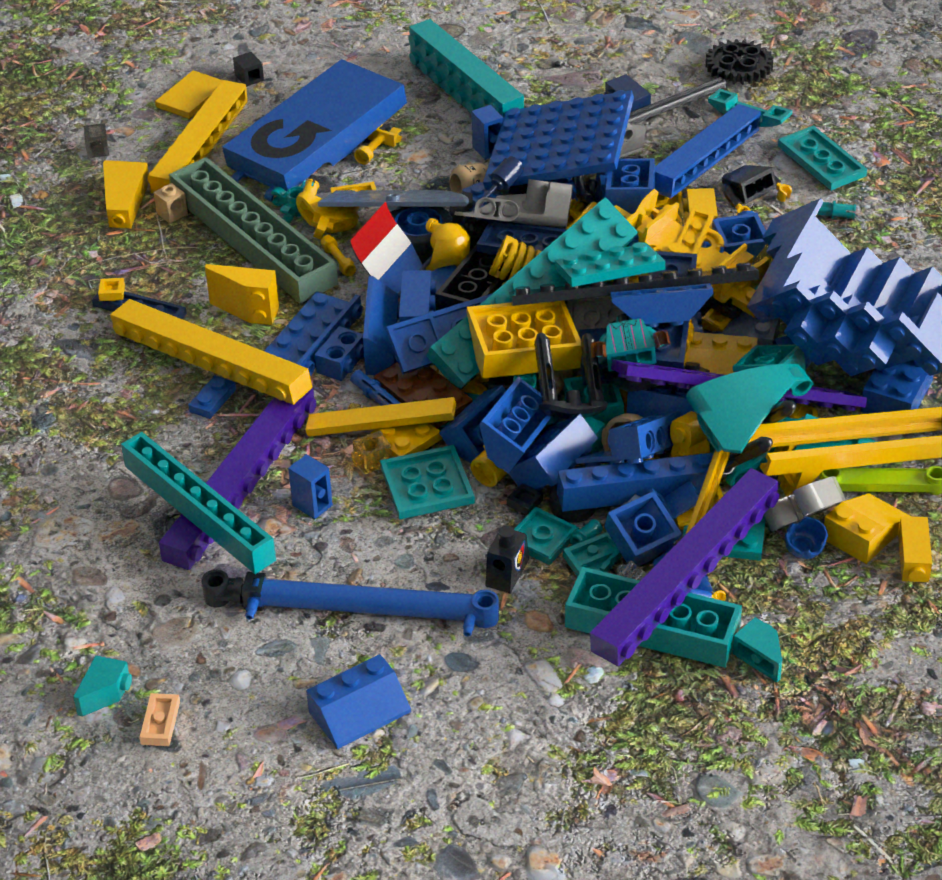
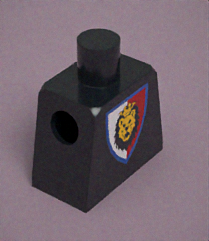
M507 525L499 529L487 552L485 587L511 594L529 561L528 541L525 533L515 531L513 527Z

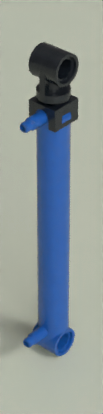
M218 569L206 572L201 580L204 601L207 605L217 608L225 606L229 601L243 604L244 610H246L245 617L248 620L254 618L256 611H263L264 606L464 621L463 634L467 637L472 635L474 624L480 628H491L499 621V598L491 590H480L475 594L278 580L266 579V573L260 572L257 574L247 572L246 577L228 578L226 572Z

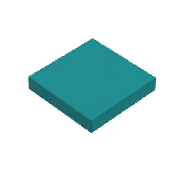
M537 507L514 528L515 531L527 535L529 556L547 565H551L563 552V549L571 543L570 537L572 532L579 529V527Z

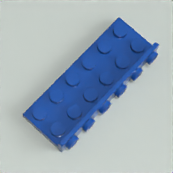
M316 292L265 349V352L308 368L311 376L316 368L315 353L339 326L350 329L352 324L361 317L363 313L361 296L355 295L348 302Z

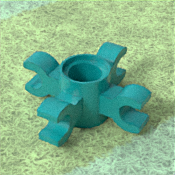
M307 180L303 181L301 187H292L287 192L281 187H275L271 191V194L276 195L272 203L276 206L283 204L280 212L285 213L282 219L287 223H291L294 216H302L298 211L296 198L299 193L303 192Z

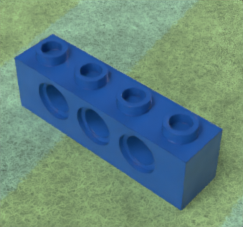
M680 411L655 413L613 428L617 460L627 459L628 464L643 462V459L653 458L654 455L672 450L673 443L670 436V427L672 421L680 417Z

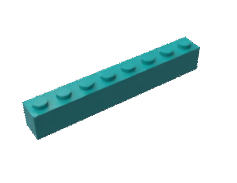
M140 432L121 444L124 464L128 470L251 572L257 574L276 561L274 539L147 435Z

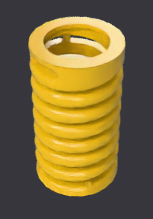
M506 235L493 261L489 275L505 280L512 268L509 276L510 279L542 251H535L533 246L526 248L524 242L519 243L517 239ZM504 262L501 272L498 271L502 263Z

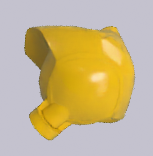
M430 218L427 221L426 230L432 233L430 243L433 248L431 263L427 266L426 270H431L432 272L435 269L450 265L458 267L470 252V237L466 230L457 223L441 224L434 218Z

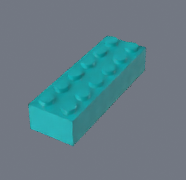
M582 567L565 604V627L590 634L640 580ZM688 593L680 606H676L669 613L666 621L662 624L659 623L652 631L649 639L642 641L638 646L726 668L733 649L734 635L740 630L742 605Z

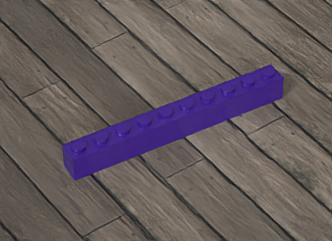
M314 388L308 391L294 405L274 397L206 484L239 509L245 497L254 490L255 484L261 477L265 476L268 467L273 461L278 459L285 445L291 442L292 436L303 426L308 415L314 412L317 404L314 398ZM181 514L159 541L161 559L163 562L190 570L195 562L201 559L205 549L214 540Z
M750 468L590 632L591 652L616 666H619L626 658L629 659L634 654L637 646L642 641L649 639L652 631L659 623L662 624L666 621L669 613L676 606H680L683 603L685 596L692 589H696L699 586L702 578L708 572L711 573L723 556L730 554L733 546L739 540H743L746 537L748 530L755 523L758 524L762 520L763 515L769 508H773L779 500L778 481Z

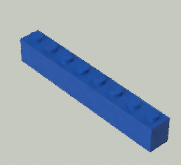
M737 104L655 166V190L658 191V194L668 198L674 197L758 132L761 111Z

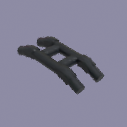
M584 175L572 177L577 199L583 202L586 207L591 202H596L595 189L597 182L590 180L588 185H586L583 181Z

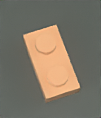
M150 694L139 737L141 745H170L180 704L179 695Z

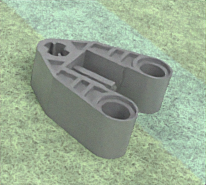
M832 476L794 490L793 494L779 499L773 508H769L765 512L764 517L770 531L773 532L801 521L803 517H810L837 506L841 502L846 501L836 477Z

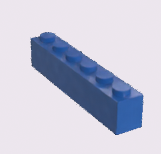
M713 453L644 460L643 462L633 464L619 463L558 471L557 495L562 512L622 505L624 502H628L635 494L640 497L648 494L651 488L665 497L688 481L693 483L699 495Z

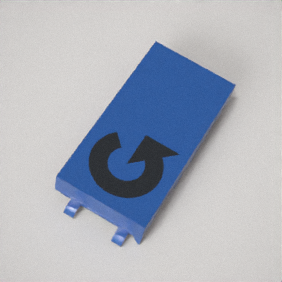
M339 60L222 146L227 167L236 171L231 178L239 183L241 178L248 176L269 186L270 188L265 192L264 197L272 202L274 195L271 194V191L275 187H281L287 192L288 189L303 183L323 164L329 162L331 166H334L340 160L353 153V150L364 139L407 103L404 84L346 60Z

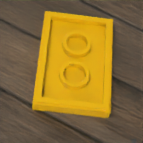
M192 70L155 101L156 107L190 119L200 110L205 100L210 97L222 80Z

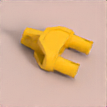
M308 179L305 182L303 192L299 193L296 198V205L307 223L316 228L313 237L321 240L325 231L337 233L356 226L359 221V207H318V202L323 199L316 196L319 183L315 180L314 185L311 186L313 179Z

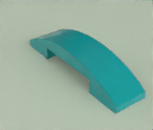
M718 89L708 98V103L722 114L727 113L737 104L761 111L759 127L780 125L793 114L792 110L773 105L769 110L739 102L738 94L723 89Z

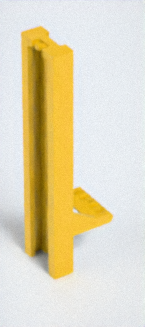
M942 407L766 423L758 427L749 442L759 437H769L772 439L773 445L771 447H775L774 453L766 454L768 461L767 463H761L760 468L767 476L778 475L781 489L784 490L786 496L793 494L794 490L812 483L823 470L941 458L942 435L803 450L793 449L796 445L939 431L942 430Z

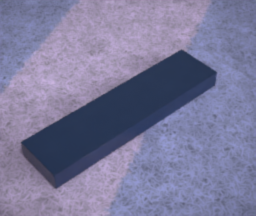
M125 291L123 300L99 301L98 293L92 299L94 307L113 312L127 300L131 299L180 319H183L187 314L186 307Z

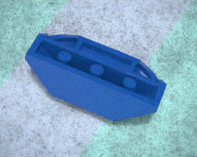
M708 283L610 292L612 303L631 319L640 318L646 326L652 328L657 327L658 323L668 322L669 325H682L684 321H690L713 295V288Z

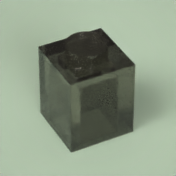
M105 123L84 126L88 158L110 156Z

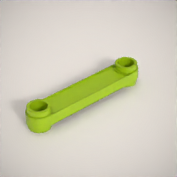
M931 466L928 469L838 468L823 470L819 475V480L832 476L836 477L843 492H927L931 495L942 494V467Z

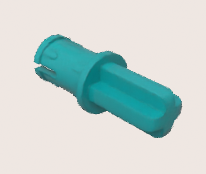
M834 200L832 203L823 202L816 215L831 216V219L834 217L854 219L855 213L846 212V210L856 211V205L840 204Z

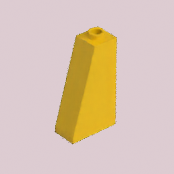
M104 160L105 199L109 227L131 229L149 184L148 165L146 162Z

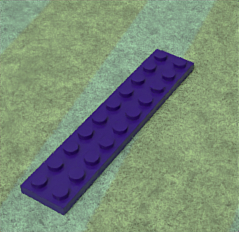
M612 359L611 370L619 372L618 377L626 378L629 381L641 382L645 380L657 385H666L668 383L690 389V386L694 387L725 375ZM813 386L802 396H794L788 390L779 400H793L795 403L807 405L810 402L829 408L838 406L841 409L855 411L856 407L865 408L867 402L866 397L848 391Z

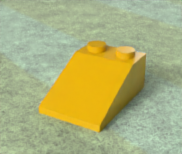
M205 265L210 304L248 323L273 325L279 309L275 270Z
M870 493L843 501L825 516L824 526H826L828 533L826 542L867 564L898 535L901 516L910 515Z

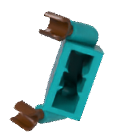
M625 313L620 314L616 317V323L607 325V333L603 334L598 342L590 344L591 358L595 356L607 357L609 371H614L611 370L612 359L656 364L655 347L659 348L664 344H670L668 331L661 330L656 332L651 327L646 326L642 319L631 320Z

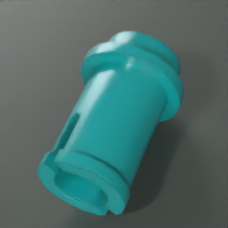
M591 519L580 530L577 529L572 532L570 542L572 545L595 537L601 534L603 527L599 521Z

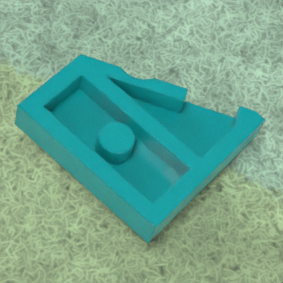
M608 532L563 549V557L577 577L582 567L608 572L622 557Z

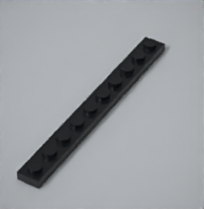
M750 263L736 264V268L727 269L726 266H713L710 271H702L701 268H691L687 270V273L678 274V271H665L663 276L654 277L652 273L638 275V278L635 279L623 277L614 279V281H602L571 287L568 282L564 283L565 286L555 287V284H542L540 289H530L529 286L516 287L515 291L509 292L511 304L516 306L610 296V292L759 280V270L751 266Z

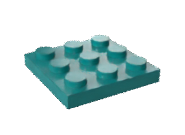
M454 445L380 460V468L399 520L475 503V495Z

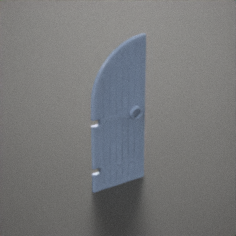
M336 190L320 200L318 207H381L386 202L389 210H398L401 207L466 206L469 203V199L460 193L441 190H360L359 192H355V190Z

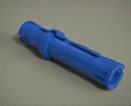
M356 370L351 375L350 381L363 391V395L369 399L372 398L379 405L400 403L381 387L380 382L369 378L362 370Z

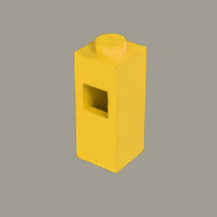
M901 516L898 531L902 581L929 582L932 556L928 517Z

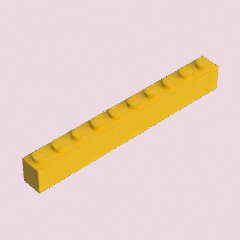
M127 300L110 314L116 334L186 361L189 364L201 367L206 371L221 375L241 385L258 390L261 393L273 396L281 401L283 400L294 405L313 388L309 370L306 367L134 300Z

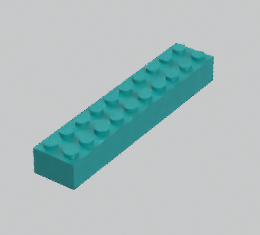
M605 197L479 306L511 303L509 292L515 291L516 287L529 286L530 289H540L542 284H555V287L565 286L564 283L567 281L555 269V260L562 259L566 255L579 256L593 250L601 252L615 246L625 247L638 232ZM468 316L433 344L426 354L439 371L460 390L480 374L475 358Z

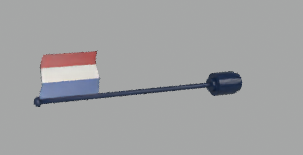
M513 156L505 158L490 175L493 186L483 198H489L496 189L508 190L521 176L524 168L523 164ZM386 202L349 241L357 260L369 276L377 278L396 292L399 298L401 296L402 271L425 270L432 259L431 255L422 265L412 243L393 219ZM466 216L459 225L463 227L471 217Z

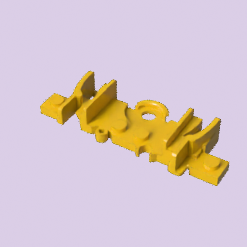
M653 189L642 200L638 209L633 214L628 213L617 205L614 206L637 230L638 242L647 243L655 251L686 252L692 254L693 251L689 250L683 241L681 244L676 243L683 229V226L676 222L679 208L677 202L672 206L667 204L660 211L657 210L655 206L658 191ZM653 214L656 218L653 220L648 216ZM709 228L704 241L710 243L711 246L709 248H700L697 254L696 268H701L702 271H710L713 266H726L729 269L736 268V264L750 263L751 266L759 270V280L711 285L714 293L713 297L716 300L726 303L731 298V304L755 317L747 308V305L756 291L754 288L760 284L768 270L770 258L765 256L762 260L752 265L754 256L746 251L748 245L745 243L731 255L725 251L720 253V248L724 246V240L718 232Z

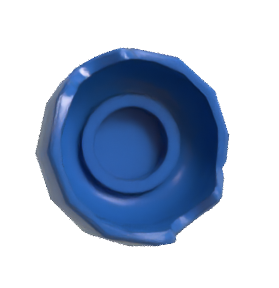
M803 517L798 523H792L787 529L784 538L787 550L800 559H812L818 556L823 551L828 538L826 526L818 519Z

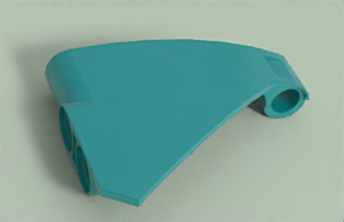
M799 364L766 365L730 373L696 385L688 391L686 399L697 414L702 431L717 452L723 450L724 452L742 453L763 420L788 390L794 396H802L814 384Z

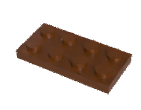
M396 362L374 375V379L380 382L381 387L400 403L454 397L456 401L454 418L473 402L471 397L430 366L402 374L399 364ZM449 421L432 422L430 424L438 429Z

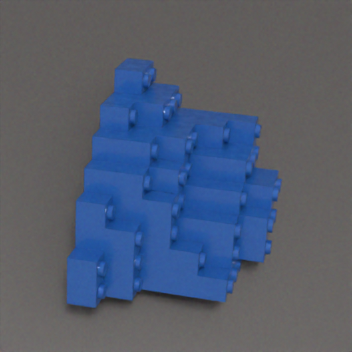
M821 198L772 220L762 239L769 245L766 252L772 257L773 261L747 305V308L757 319L765 323L779 317L787 325L784 333L812 362L818 366L835 360L850 376L874 368L880 371L913 359L929 376L942 372V276L933 266L915 273L901 257L883 263L868 247L851 254L816 218V214L824 202Z

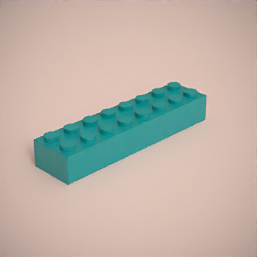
M428 19L409 26L408 40L410 43L409 58L411 63L431 78L435 84L444 89L459 104L464 106L469 113L491 105L504 119L505 112L508 110L524 108V95L434 21Z

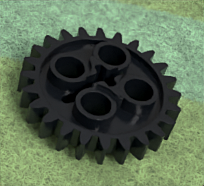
M735 39L734 42L727 40L726 44L719 42V46L713 45V49H708L705 68H707V72H711L712 77H723L726 82L732 81L733 85L736 82H740L741 85H744V82L752 84V80L760 82V78L766 79V75L771 74L774 56H771V51H767V47L761 48V43L754 45V41L746 43V39L742 42H739L738 39Z

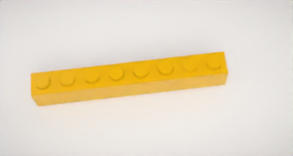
M222 80L214 89L200 110L196 112L193 119L188 122L183 132L178 135L176 141L168 148L165 155L159 159L155 168L149 172L148 183L150 184L151 193L170 184V173L207 157L248 102L246 84Z

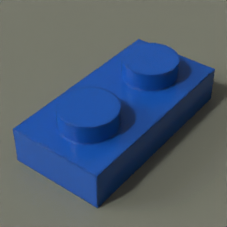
M214 375L188 404L189 412L211 419L234 393L236 383Z

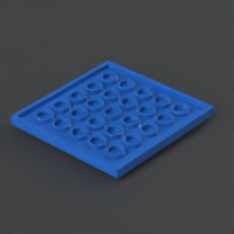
M619 90L605 95L596 94L587 98L576 97L569 101H554L545 105L534 104L527 108H512L505 112L503 126L500 128L484 177L483 185L485 190H490L493 186L490 177L492 172L505 158L510 156L517 158L524 167L521 176L512 186L528 184V179L549 181L617 170L634 99L632 90Z

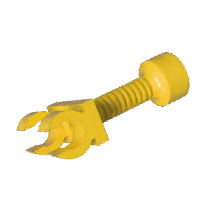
M378 127L368 136V140L372 141L367 146H360L354 152L356 161L362 165L368 164L373 159V151L381 143L395 147L396 143H399L402 139V136L398 135L402 129L393 127L388 132Z

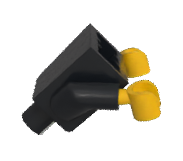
M744 165L730 173H725L722 177L723 194L731 207L737 210V214L742 211H751L749 207L742 206V204H747L774 189L778 190L776 198L781 202H785L786 197L790 198L792 189L787 184L781 185V180L774 175L773 167Z

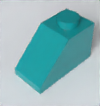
M754 617L734 635L733 655L775 682H778L781 679L782 655L778 631L768 623H764Z
M95 655L73 697L78 716L83 717L121 700L125 690L128 691L132 683V675L129 674L126 661Z

